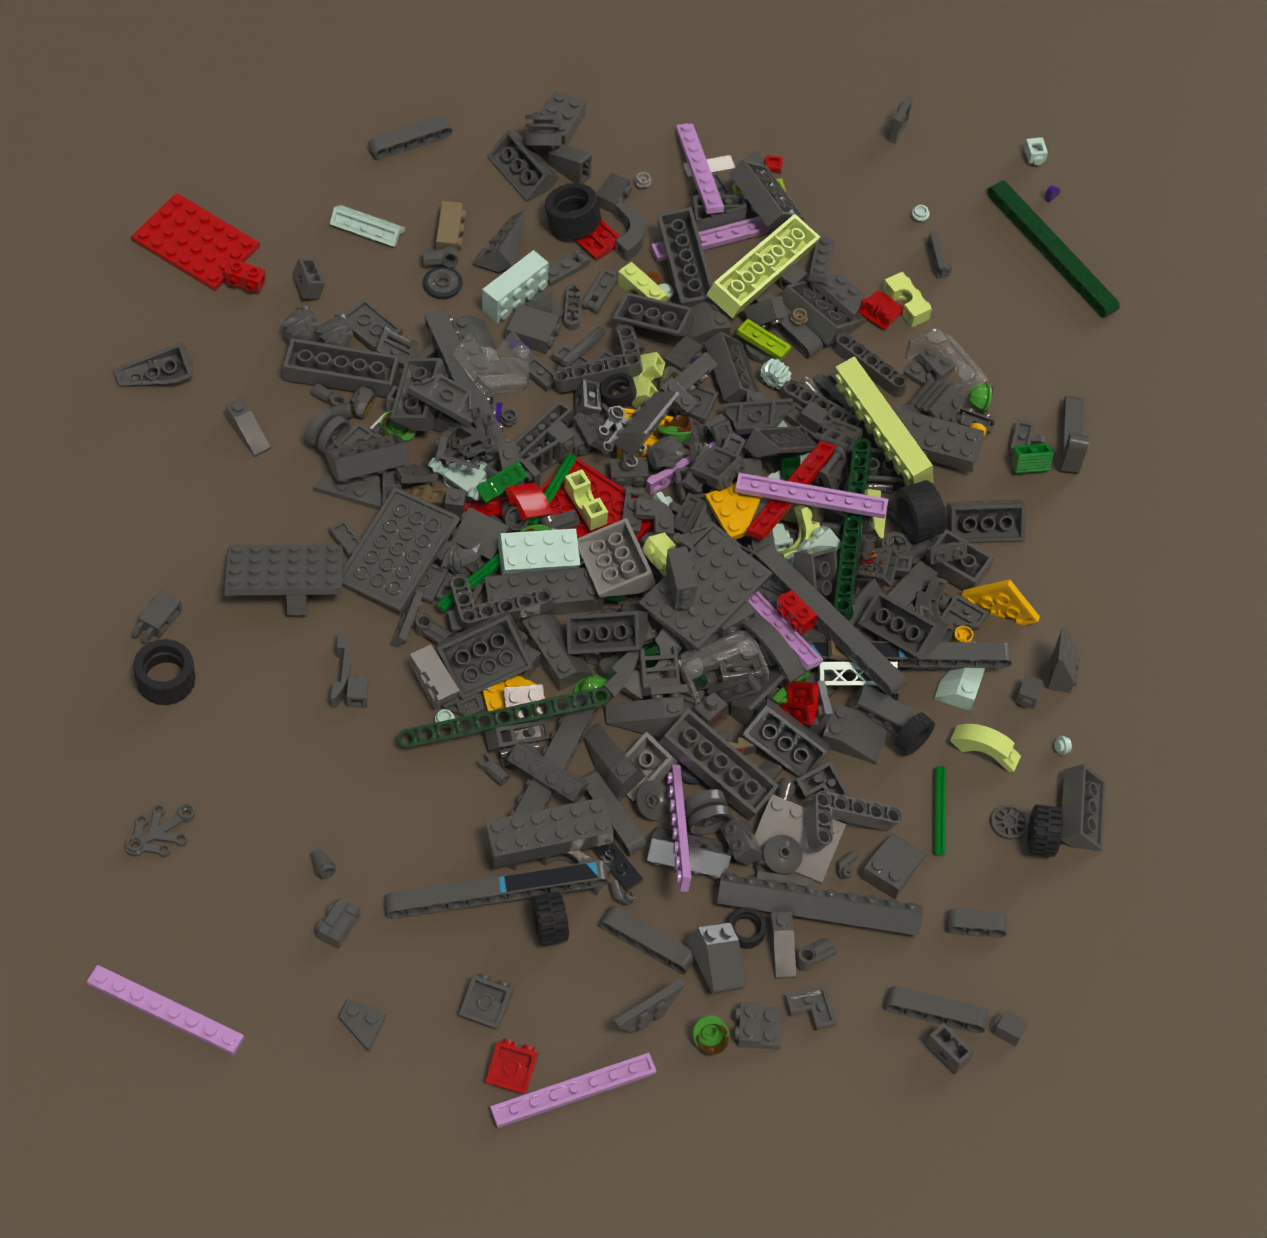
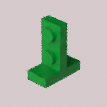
M516 461L488 480L477 485L476 488L484 501L488 502L505 492V487L516 485L527 478L528 475L520 462Z

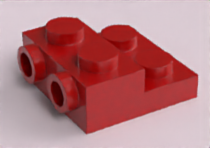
M503 1038V1042L497 1041L485 1082L527 1094L539 1053L535 1052V1047L525 1044L523 1048L516 1047L515 1042Z

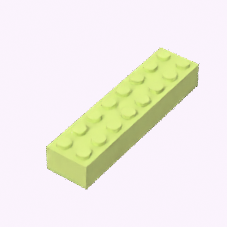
M794 214L718 278L711 286L707 296L729 316L734 318L776 282L792 264H796L814 248L820 236Z
M855 356L836 366L835 378L839 393H843L846 396L847 404L850 407L853 406L856 410L857 418L860 421L863 420L867 432L873 434L876 445L879 448H883L886 459L893 462L896 473L898 475L901 474L904 478V484L908 486L924 480L934 483L932 463Z

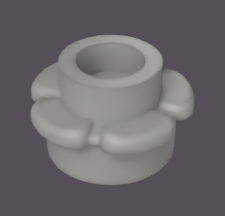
M640 172L635 177V183L638 187L647 188L651 185L652 179L647 172Z

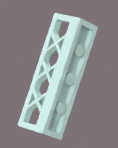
M342 205L334 207L330 220L331 225L393 247L397 245L399 234L405 231V227Z
M822 662L818 666L820 681H824V672H834L837 675L833 681H825L826 686H863L864 684L878 686L873 680L866 681L861 676L864 671L854 662ZM891 662L898 669V662ZM844 672H853L856 677L853 681H846L841 675Z

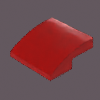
M601 219L600 225L594 232L574 240L598 260L615 249L616 239L621 236Z
M535 483L505 487L510 505L517 506L521 520L546 517L553 514L547 498Z
M787 681V701L782 702V709L800 723L812 725L818 707V683L793 681L789 684Z

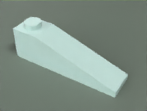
M951 668L940 681L934 699L971 711L985 668Z

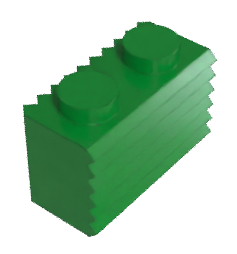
M1047 443L1042 445L1014 446L1011 466L1015 473L1021 475L1027 472L1043 473L1044 471L1051 470L1054 453Z

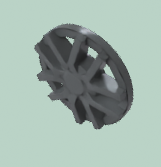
M1002 805L994 811L991 818V827L997 835L1008 840L1019 839L1027 831L1029 820L1021 808L1015 805ZM1003 809H1010L1009 813H1006ZM1012 809L1018 811L1016 815L1011 814ZM1019 814H1021L1024 819L1017 817L1019 816ZM1010 830H1013L1015 835H1011Z

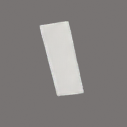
M731 155L706 159L711 172L735 168ZM684 163L687 176H692L688 163Z

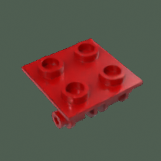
M876 290L869 298L862 299V305L857 312L886 330L903 312L904 306L881 291Z

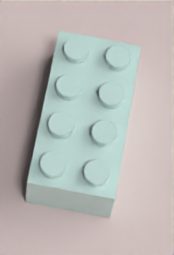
M534 250L482 289V312L495 323H499L502 319L505 320L510 313L517 309L519 303L523 304L527 300H531L536 293L547 287L549 262Z
M576 529L501 533L498 538L502 575L580 567Z

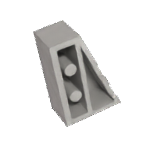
M428 645L409 655L408 660L434 710L443 707L444 704L457 698L460 690L440 660L437 649H434L432 645Z

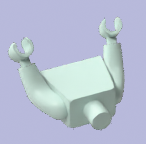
M434 457L431 459L428 466L432 467L435 473L437 472L444 477V486L466 490V502L468 503L474 500H483L476 486L487 480L485 472L487 463L480 460L478 463L480 465L479 470L473 468L469 471L467 470L468 466L462 465L459 468L456 467L457 463L455 462L444 465L440 460L436 461Z

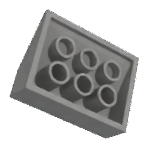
M627 518L577 538L578 549L599 597L638 594L656 585L653 573Z
M772 794L755 833V838L762 852L765 844L774 836L787 835L795 839L802 849L803 859L799 868L793 873L822 884L842 840L846 824L832 819V842L819 852L812 851L807 843L806 808ZM782 850V854L784 856H787L788 852L786 850Z

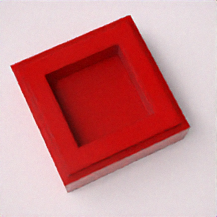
M766 155L765 165L772 173L781 174L783 157Z

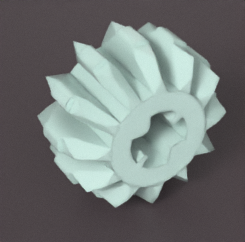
M771 358L762 366L760 376L763 377L762 381L766 382L767 386L770 385L773 389L777 388L780 390L784 387L785 382L791 379L792 373L788 370L789 367L784 365V362L781 363L779 359L774 360Z

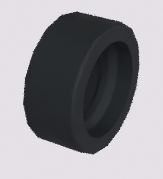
M623 373L607 377L600 387L603 400L610 407H625L631 404L637 395L634 380L631 376ZM616 387H628V389L621 394H609Z
M740 908L734 911L728 923H731L734 931L736 922L741 919L753 920L759 928L758 934L750 938L742 937L736 933L740 948L751 949L758 946L763 941L767 928L763 915L752 908Z

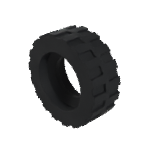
M923 712L917 713L899 731L894 741L895 746L906 755L913 754L932 734L935 722Z

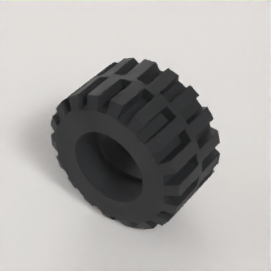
M1035 804L1033 807L1027 835V846L1030 854L1055 857L1058 853L1063 830V814L1060 807Z
M559 891L534 895L532 898V914L540 944L547 946L567 942L569 938L568 918L565 904Z

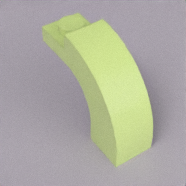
M799 505L794 507L799 525V535L791 547L778 551L784 558L790 553L795 552L799 548L800 543L809 539L813 535V531L820 527L819 522L811 520L812 512L807 506Z
M957 725L950 740L961 752L980 751L992 756L1008 772L1015 771L1021 757L1013 748L1014 742L1010 738L983 725Z

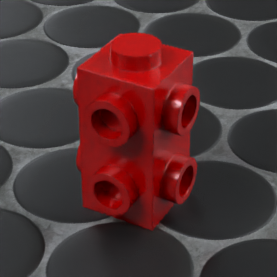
M234 259L224 268L223 274L225 275L226 283L233 287L260 293L266 282V272L263 268Z
M793 590L783 593L778 597L777 614L784 618L794 631H797L802 636L816 626L817 614Z

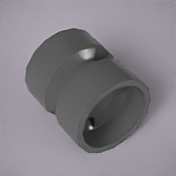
M509 500L502 505L501 517L510 529L521 530L527 526L529 519L521 520L516 505H510Z

